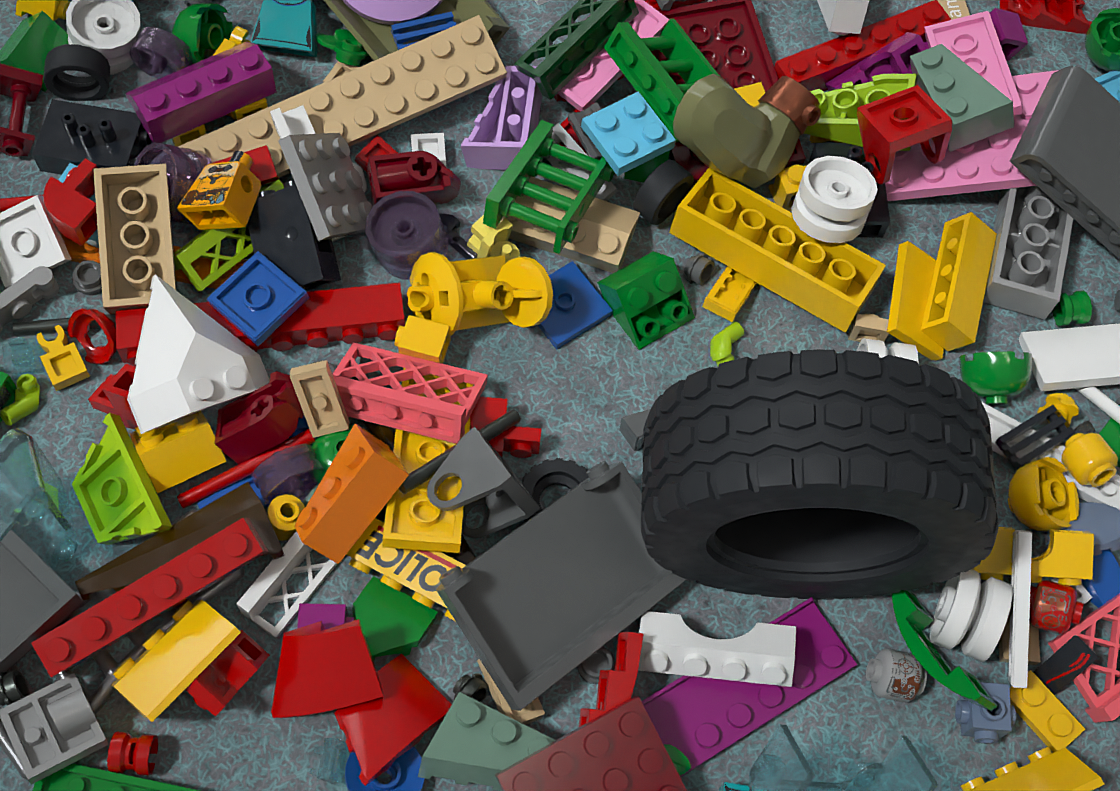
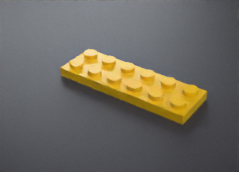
M433 374L422 376L425 381L440 378ZM414 379L401 382L402 387L417 384ZM466 382L456 384L460 390L473 386V384ZM447 387L433 390L437 396L451 392ZM424 393L418 394L419 396L427 397ZM459 402L452 403L461 406ZM470 417L465 425V434L470 431ZM396 429L393 452L408 474L456 445V443ZM457 476L446 478L438 487L437 496L439 500L448 501L456 497L462 487L461 478ZM431 478L407 494H403L398 488L387 502L382 547L460 553L464 506L451 511H442L436 508L429 501L427 495V488Z

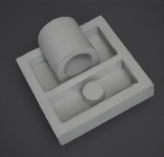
M75 673L0 709L1 721L31 785L109 745Z

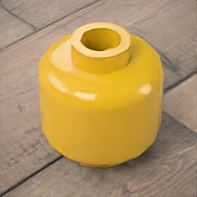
M1077 433L1066 441V448L1062 453L1061 461L1080 485L1101 486L1115 475L1118 457L1100 434Z

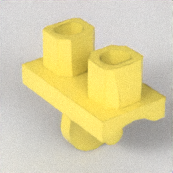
M484 215L472 225L471 232L473 235L468 240L467 246L478 254L477 258L505 255V262L510 259L520 257L517 246L508 241L513 224L506 218L498 224L496 229L483 224Z

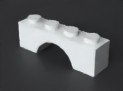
M650 611L642 614L639 633H643L644 636L638 671L792 687L796 626L757 622L752 630L740 637L713 639L691 630L679 614Z

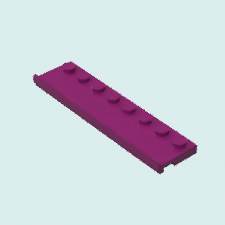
M812 597L768 623L796 626L792 687L684 675L641 701L662 743L676 747L688 758L691 769L680 775V778L857 665L813 602L814 599Z

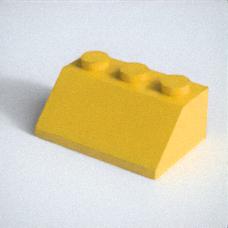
M202 599L196 600L193 604L189 600L184 602L171 616L175 622L165 632L160 628L157 629L142 644L146 649L142 655L135 661L129 657L113 672L117 679L111 686L144 718L151 722L241 633L232 623Z
M1046 747L1027 756L1030 763L1019 768L1016 761L995 770L997 778L985 783L983 777L980 776L961 785L963 791H1092L1105 784L1097 773L1067 748L1052 753L1050 748Z

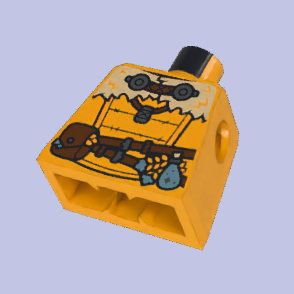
M235 151L229 162L213 163L205 166L179 203L177 209L199 230L246 227L261 189L260 180L249 170L253 163L252 158L242 151Z

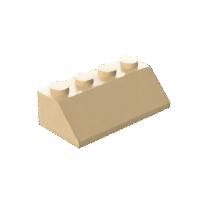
M165 163L95 168L93 170L103 308L109 314H116L115 311L148 308L152 292L150 290L152 277L155 274L176 290L167 165Z
M534 177L529 179L530 183L574 200L579 194L577 191ZM525 195L522 198L517 197L515 199V202L559 220H562L566 214L564 210ZM594 198L579 222V229L572 243L567 242L560 254L553 252L556 233L513 216H509L506 219L513 224L509 239L615 273L622 267L640 217V212Z

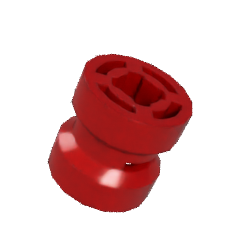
M114 732L108 749V771L123 773L126 770H134L138 775H152L155 763H149V754H157L158 736L143 734L141 737H132L129 732Z

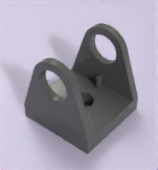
M475 427L460 439L433 475L427 488L429 501L439 510L451 511L464 506L462 533L469 538H481L529 518L540 509L506 461ZM448 477H460L462 487L458 495L448 501L439 500L437 496L439 485ZM477 505L488 506L490 514L486 523L479 528H468L466 525L468 512Z

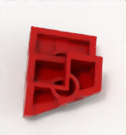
M1000 0V9L1018 13L1022 25L1087 34L1092 21L1086 19L1082 11L1085 5L1084 0Z
M359 619L326 630L322 621L284 633L271 710L273 718L321 713L383 697V688Z
M400 654L377 671L383 688V697L340 708L334 713L340 729L345 733V742L349 752H355L362 769L359 778L365 786L387 771L395 759L418 744L426 732L442 722L452 705L403 654Z

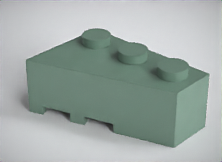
M943 44L910 56L912 74H917V85L952 119V132L947 147L949 152L1014 127L1013 101Z
M459 692L422 756L418 777L430 779L431 776L455 780V784L468 785V782L493 786L492 790L502 791L495 774L556 740Z

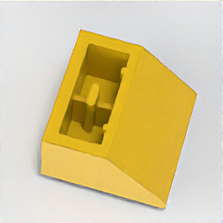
M202 411L190 414L173 424L144 434L140 433L138 427L135 428L136 431L129 433L157 494L226 462L222 450L214 444L215 435Z

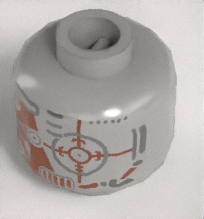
M885 648L877 654L875 659L869 660L866 668V679L871 682V688L875 695L881 698L908 703L916 695L919 696L924 691L927 672L913 654Z

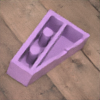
M505 66L507 77L496 82L488 96L489 102L482 114H478L474 121L475 127L469 138H465L461 144L467 167L506 170L538 126L542 94L535 80L518 71L516 66Z

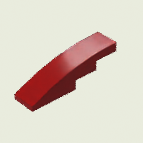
M622 632L618 634L615 671L600 670L596 709L581 708L579 727L631 699L638 675L643 633Z

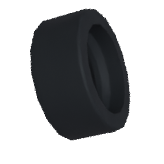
M64 44L54 47L47 53L43 81L51 93L68 101H95L107 94L110 80V65L108 59L102 53L78 44ZM63 71H80L91 76L77 77Z
M674 160L662 163L648 176L640 187L633 202V209L640 212V215L652 225L662 223L676 211L678 205L691 190L694 182L693 175Z

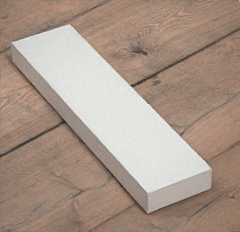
M1015 530L1013 532L1011 585L1013 596L1010 608L1008 681L1016 688H1027L1032 532Z

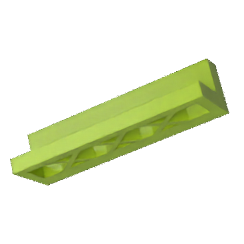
M278 179L262 186L259 192L265 190L278 191L284 189V186ZM246 227L238 228V234L231 233L237 228L207 229L202 231L174 252L175 271L182 269L198 292L202 291L254 251L251 237L245 235ZM225 237L237 239L236 254L232 257L220 255L221 240ZM244 241L250 242L244 247ZM213 247L212 253H207V252H206V251H208L210 248ZM199 257L212 259L210 274L204 279L200 278L191 265ZM219 261H225L221 266L218 267Z

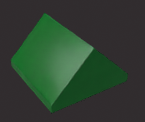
M41 11L22 20L0 50V63L38 73L44 77L47 53L54 47L68 44V34L46 13ZM42 81L40 90L46 92L47 88L44 81Z

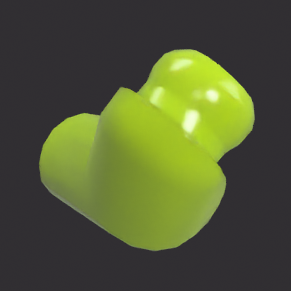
M736 321L711 339L710 356L712 361H716L717 367L720 363L735 360L731 354L732 344L745 334L742 326Z

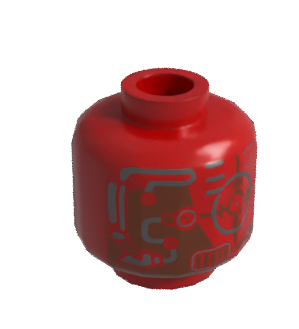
M1042 580L1037 584V587L1030 586V624L1035 628L1065 634L1069 631L1071 623L1079 625L1084 603L1076 601L1077 591L1074 587Z

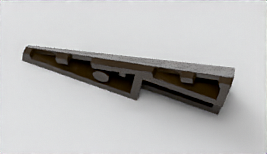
M246 482L175 523L168 531L156 534L75 581V584L83 601L88 600L93 592L112 588L115 592H118L243 517L251 520L269 551L262 556L270 554L273 559H278L285 555L260 499L250 484Z

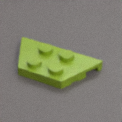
M108 413L103 420V423L108 425L100 443L92 442L86 454L85 463L79 469L72 483L97 543L110 545L168 531L172 528L171 522L121 417Z

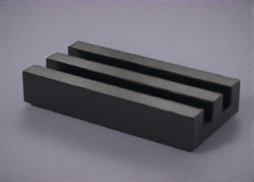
M1054 405L1036 414L995 441V444L1016 470L1047 453L1076 433L1072 427L1067 428L1064 425L1066 420L1063 416L1058 417L1055 414L1057 409ZM1046 419L1050 422L1012 447H1009L1007 444ZM1056 429L1059 435L1020 459L1016 456V453Z

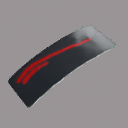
M1074 635L1035 669L1033 673L1055 695L1090 666L1098 656L1077 635Z

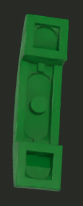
M908 590L893 593V608L900 632L921 666L938 682L967 701L990 711L997 707L996 703L976 676L960 666L952 671L924 633L923 629L934 620L915 594Z

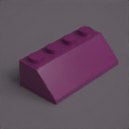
M244 42L125 94L154 145H158L277 93L272 67L258 45Z

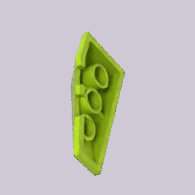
M880 74L872 76L873 81L853 85V82L850 81L842 83L841 89L828 92L820 89L810 91L820 103L818 108H820L821 114L815 125L807 126L804 134L863 147L857 119V108L916 86L917 74ZM911 146L899 151H910Z

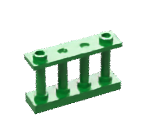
M669 19L659 37L640 38L628 22H618L604 46L606 52L635 90L639 91L675 139L673 121L677 107L687 90L697 80L708 75L715 74L719 76L675 19ZM660 50L667 60L658 61L651 51ZM678 73L686 84L676 85L669 74Z
M541 120L486 197L483 224L496 229L503 217L513 216L556 233L553 252L560 254L567 242L572 243L579 229L580 220L604 182H611L615 172L603 156L598 160L556 144L555 139H552L554 124ZM552 156L592 173L587 180L545 164L542 160L544 157L549 158ZM538 175L577 190L579 194L574 200L530 183L529 179L531 177L535 178ZM525 195L564 210L566 214L562 220L518 204L515 202V199L517 197L522 198Z

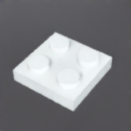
M36 195L0 213V277L5 288L10 287L39 266L53 269L72 260L60 232L49 215L43 196Z

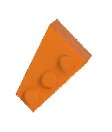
M354 424L307 506L299 514L294 526L302 543L337 564L341 562L409 476L391 448L357 424Z

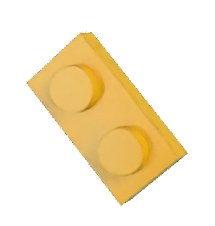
M1032 670L1028 671L1027 688L1010 687V705H1014L1016 713L1053 753L1066 748L1085 730Z

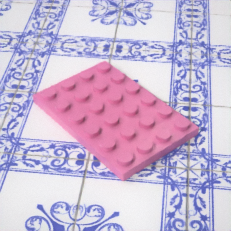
M1059 70L1012 76L1022 104V114L1014 116L1013 128L951 152L947 148L944 160L936 164L931 163L926 158L920 143L912 145L910 151H897L890 180L885 183L887 201L1037 186L1010 162V159L1051 75ZM931 138L929 139V144L935 153V145Z

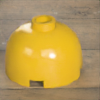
M1044 457L1034 460L1019 468L1010 481L1008 492L1009 508L1018 520L1030 529L1048 532L1050 529L1060 530L1071 526L1069 524L1070 521L1076 520L1079 515V497L1074 481L1067 483L1062 473L1068 470L1057 459Z

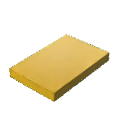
M906 241L899 244L887 332L905 344L915 345L917 351L928 359L940 360L943 359L944 348L921 331L936 259L911 242Z

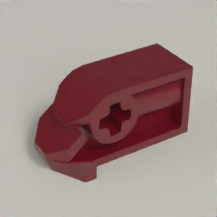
M429 152L395 153L369 156L367 173L374 210L437 202L444 204L450 202L459 194L460 179L453 171L446 168L436 156Z
M275 371L270 374V383L218 409L214 444L237 464L284 442L295 432L298 418H302L304 413L290 375Z

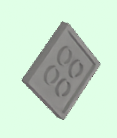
M340 133L288 135L278 140L318 241L364 233L378 227L375 221L374 208L367 201L362 189V178L359 172L354 169L350 159L349 145Z

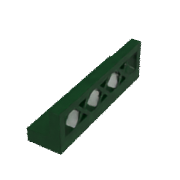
M579 0L514 63L517 70L534 79L541 94L551 100L604 48L618 22L630 23L639 14L635 1ZM590 13L586 20L575 23L579 16ZM568 35L562 43L553 44L558 37ZM545 57V60L536 68L530 66L535 59Z

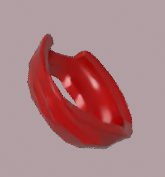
M81 308L72 313L68 320V335L70 338H76L86 350L85 360L93 364H103L111 360L117 350L116 327L113 321L106 314L96 309ZM93 320H96L104 331L108 340L106 346H93L88 336L90 324Z

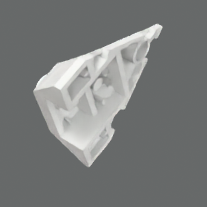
M156 274L152 277L150 302L145 311L135 359L136 369L133 384L129 388L127 398L141 434L173 424L190 414L241 398L270 383L258 353Z

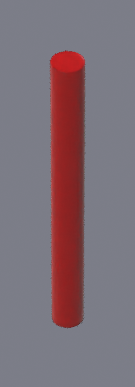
M307 429L177 495V499L182 508H186L314 443L315 437L313 438L310 429Z

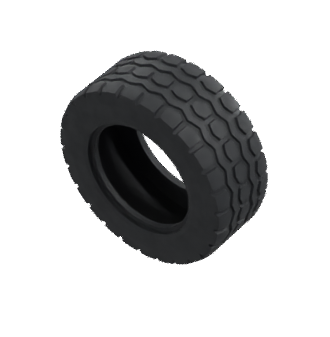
M822 349L801 350L800 354H793L791 351L760 354L757 359L744 357L720 363L718 368L708 367L687 376L686 380H679L664 391L663 395H660L655 400L644 425L641 534L646 550L650 557L654 558L655 562L661 567L671 570L673 574L689 581L696 580L698 584L717 589L726 588L727 591L736 593L761 594V596L775 598L797 597L798 599H809L812 597L813 599H827L828 597H834L835 599L864 597V595L878 596L899 593L901 590L919 589L933 585V582L941 583L959 576L961 572H967L981 563V560H985L993 549L998 533L991 427L988 414L978 395L960 379L950 377L949 373L927 364L919 366L917 361L887 355L881 358L878 353L846 350L843 353H836L835 350Z

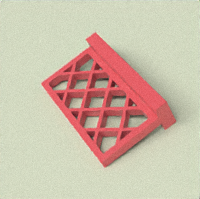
M354 342L332 374L348 417L456 444L465 434V425L488 379L487 374ZM358 356L371 359L372 361L358 365L355 359ZM400 366L404 367L405 370L392 373L389 368ZM378 370L382 373V376L368 379L365 375ZM433 374L440 378L425 381L422 376ZM352 377H357L358 380H354V379H350V378H352ZM414 379L417 383L402 387L399 382ZM466 382L474 384V386L460 390L456 384ZM390 385L393 389L386 388L383 386ZM447 387L451 392L437 396L433 390ZM424 393L427 397L419 396L418 394ZM459 402L461 406L452 403Z
M1120 593L1080 620L1079 625H1073L1067 633L1060 634L1048 643L1055 653L1074 635H1077L1092 651L1094 644L1109 648L1107 668L1091 664L1072 680L1089 705L1085 711L1095 723L1113 721L1120 716V679L1115 682V676L1120 677V671L1116 670L1118 650H1120ZM1099 619L1112 622L1110 641L1095 638L1096 621ZM1086 629L1085 635L1080 634L1082 631ZM1090 670L1106 674L1104 690L1098 695L1095 694L1089 685Z

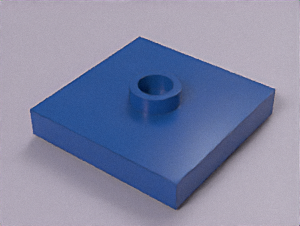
M257 251L207 298V301L253 343L259 346L307 301L309 296L303 288Z
M573 261L548 275L553 289L552 308L547 318L538 327L556 350L612 316L613 310Z

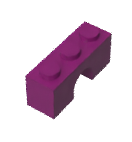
M907 32L825 84L828 90L832 91L841 89L842 83L850 81L853 82V85L873 81L872 76L880 74H912L910 56L927 48L920 35Z

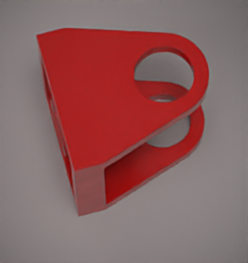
M918 85L857 108V119L865 159L874 166L872 176L875 178L876 183L881 185L889 182L896 152L920 143L926 158L933 164L944 160L952 132V119ZM931 138L935 145V153L929 144V139ZM874 155L879 162L881 173L876 166Z

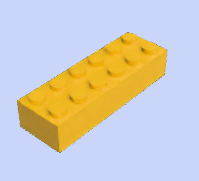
M711 168L706 170L678 205L669 231L670 234L845 333L852 324L856 314L859 313L872 293L886 267L885 264L845 242L827 243L810 237L800 230L793 220L790 211Z

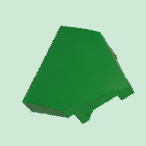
M375 576L371 578L352 607V617H354V620H360L373 662L375 657L393 654L410 655L412 647L419 645L438 614L434 609L412 599L409 595L382 583Z

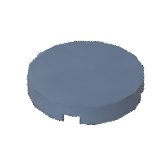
M1079 503L1077 519L1070 521V527L1060 529L1089 531L1093 533V556L1101 555L1102 550L1111 548V552L1120 549V510L1116 507L1104 503Z

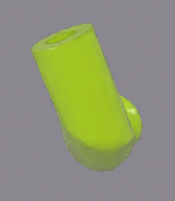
M23 374L18 377L16 381L15 402L0 410V416L7 425H13L38 409L40 385L37 383L34 375Z

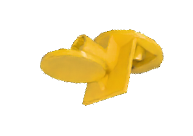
M430 252L421 255L415 262L410 275L411 286L407 290V304L414 316L448 325L449 337L457 330L508 322L522 328L539 325L547 318L553 301L552 284L545 268L535 259L525 256L510 259L505 262V255L449 261L444 255Z

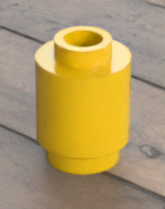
M284 494L277 496L271 501L266 511L276 536L280 541L289 540L296 532L294 526L297 518L305 508L302 501L293 495Z

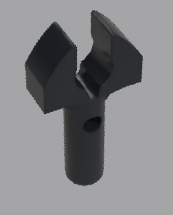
M437 214V220L447 227V232L438 231L431 223H427L429 240L435 246H438L440 243L449 244L465 259L477 258L478 254L469 248L467 242L457 234L460 221L455 216Z

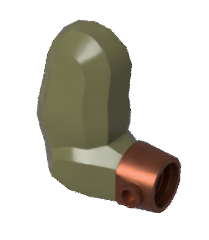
M711 74L697 80L687 90L679 103L673 121L674 136L680 143L691 149L707 167L752 188H757L772 180L783 171L792 156L800 135H803L807 126H813L819 120L821 110L818 107L820 103L803 85L792 78L782 76L758 100L759 104L753 107L723 77Z

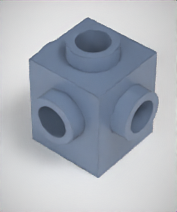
M980 682L997 707L990 711L960 696V700L956 703L955 718L956 722L961 724V736L974 737V741L977 743L993 744L999 742L998 739L1012 731L1016 721V711L1014 705H1010V686L1008 684Z

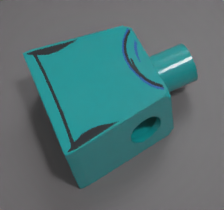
M263 0L251 43L257 44L260 50L317 58L315 4L312 0Z

